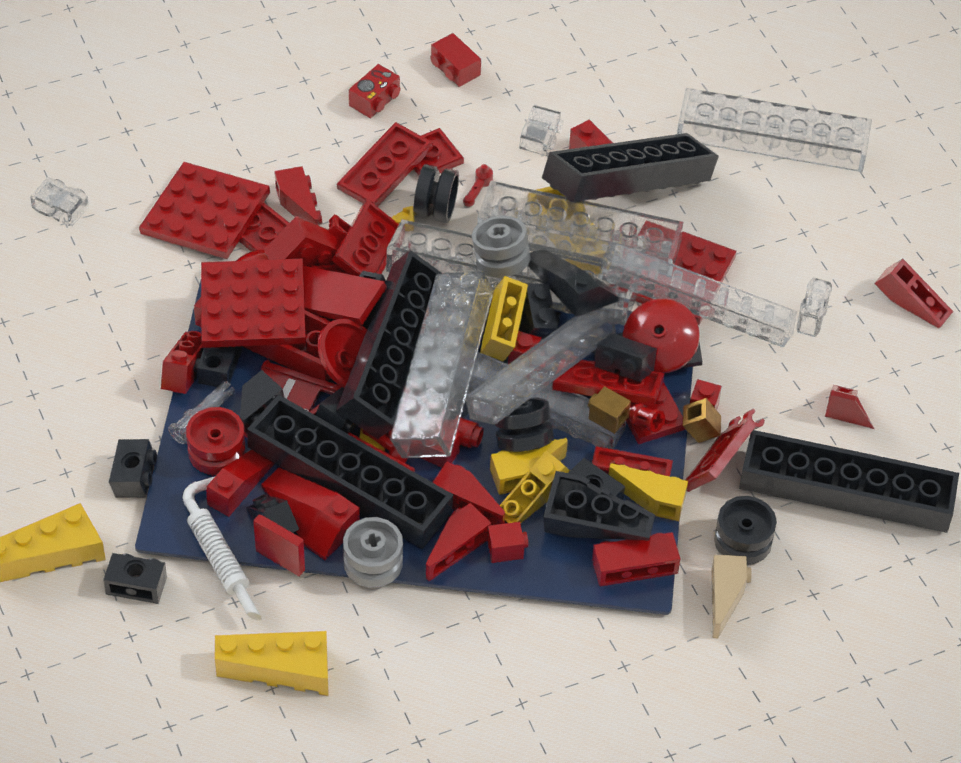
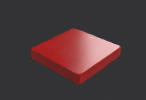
M440 128L421 135L432 141L434 148L414 168L418 175L424 164L437 166L440 173L446 168L452 169L464 164V157Z
M259 514L254 519L256 552L300 577L305 571L304 540Z

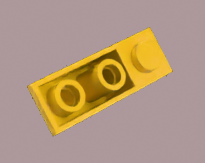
M567 438L554 439L550 444L534 450L521 452L500 451L496 454H491L490 471L498 494L510 493L546 450L557 460L561 461L564 459L567 453Z
M547 450L500 504L501 508L505 511V520L508 523H522L547 503L555 472L568 473L570 471Z
M610 464L609 475L625 486L624 494L645 510L655 514V516L675 521L680 520L688 481L681 480L678 477L655 474L652 471L629 468L625 465Z

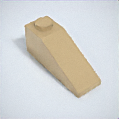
M714 555L711 568L713 638H719L744 595L746 583H751L752 571L751 567H747L746 556Z

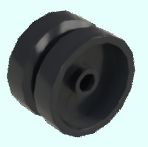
M423 165L414 196L413 214L415 217L427 219L433 211L436 221L445 223L450 221L459 187L458 170L446 168L440 175L437 166Z
M521 398L504 402L493 408L494 425L500 428L496 431L498 448L509 452L529 451L546 446L554 440L553 426L547 421L551 418L550 406L547 400L541 398Z
M737 496L726 501L720 508L714 536L716 549L721 555L746 556L747 565L756 564L764 560L770 553L777 524L775 512L769 504L756 497Z

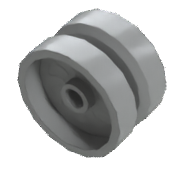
M512 216L490 217L481 221L474 228L472 240L477 268L482 274L495 278L510 277L522 272L529 265L531 257L525 224L520 219Z
M371 517L356 521L347 529L343 538L344 570L349 578L358 585L368 588L382 587L392 583L399 576L403 567L402 534L397 526L388 520Z

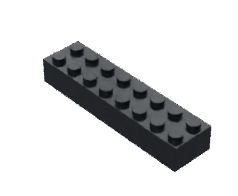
M682 133L549 152L542 179L549 183L551 188L562 193L568 201L579 203L580 201L597 200L599 198L615 197L624 194L631 195L636 192H649L655 189H666L674 186L681 187L687 184L711 181L719 155L690 134Z
M411 250L392 264L385 282L387 288L378 300L336 409L339 414L377 440L396 426L449 281L446 275Z
M279 394L247 429L248 448L287 471L342 495L358 506L360 513L368 518L378 517L390 521L397 526L402 534V538L421 549L425 547L452 513L453 494Z
M753 430L748 442L739 489L948 533L954 512L959 473Z

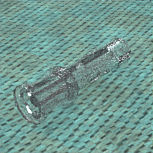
M223 381L194 409L186 410L183 413V418L168 427L171 436L177 442L185 444L187 442L186 426L190 418L201 410L209 407H219L235 393L233 387L226 390L231 384Z

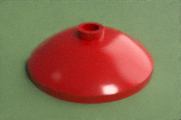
M654 299L638 306L630 314L624 326L623 337L657 348L654 371L669 373L680 369L692 359L699 345L700 331L695 316L686 306L670 299ZM659 327L664 329L661 334L655 333V330Z
M337 319L330 322L322 329L318 338V353L322 366L327 374L343 388L346 386L367 331L361 324L349 319Z

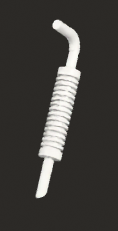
M214 477L188 485L183 493L184 505L190 513L187 519L188 525L192 529L227 594L237 596L250 618L261 620L262 618L246 591L249 585L246 575L223 538L210 512L207 509H200L194 498L197 493L207 490V485Z

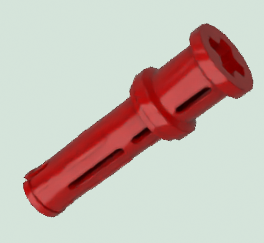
M631 403L628 418L633 425L646 426L649 431L656 433L664 425L665 413L659 409L652 410L645 404Z

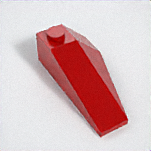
M278 468L261 484L268 496L287 500L299 527V530L296 532L304 540V546L324 560L343 543L347 529L354 522L360 520L359 507L342 495L281 468Z

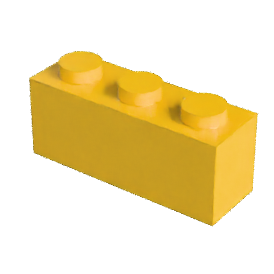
M504 276L493 292L480 351L481 354L504 362L515 348L528 284Z

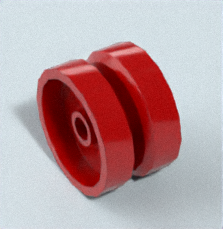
M209 407L197 412L190 418L186 426L188 457L192 465L200 472L217 475L222 468L245 454L244 424L240 417L232 410L222 407Z

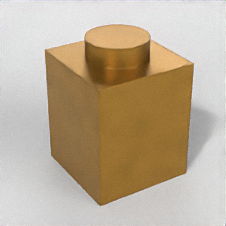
M604 386L598 394H593L588 402V419L615 434L629 417L631 401Z
M705 398L684 405L683 427L698 443L721 436V415Z

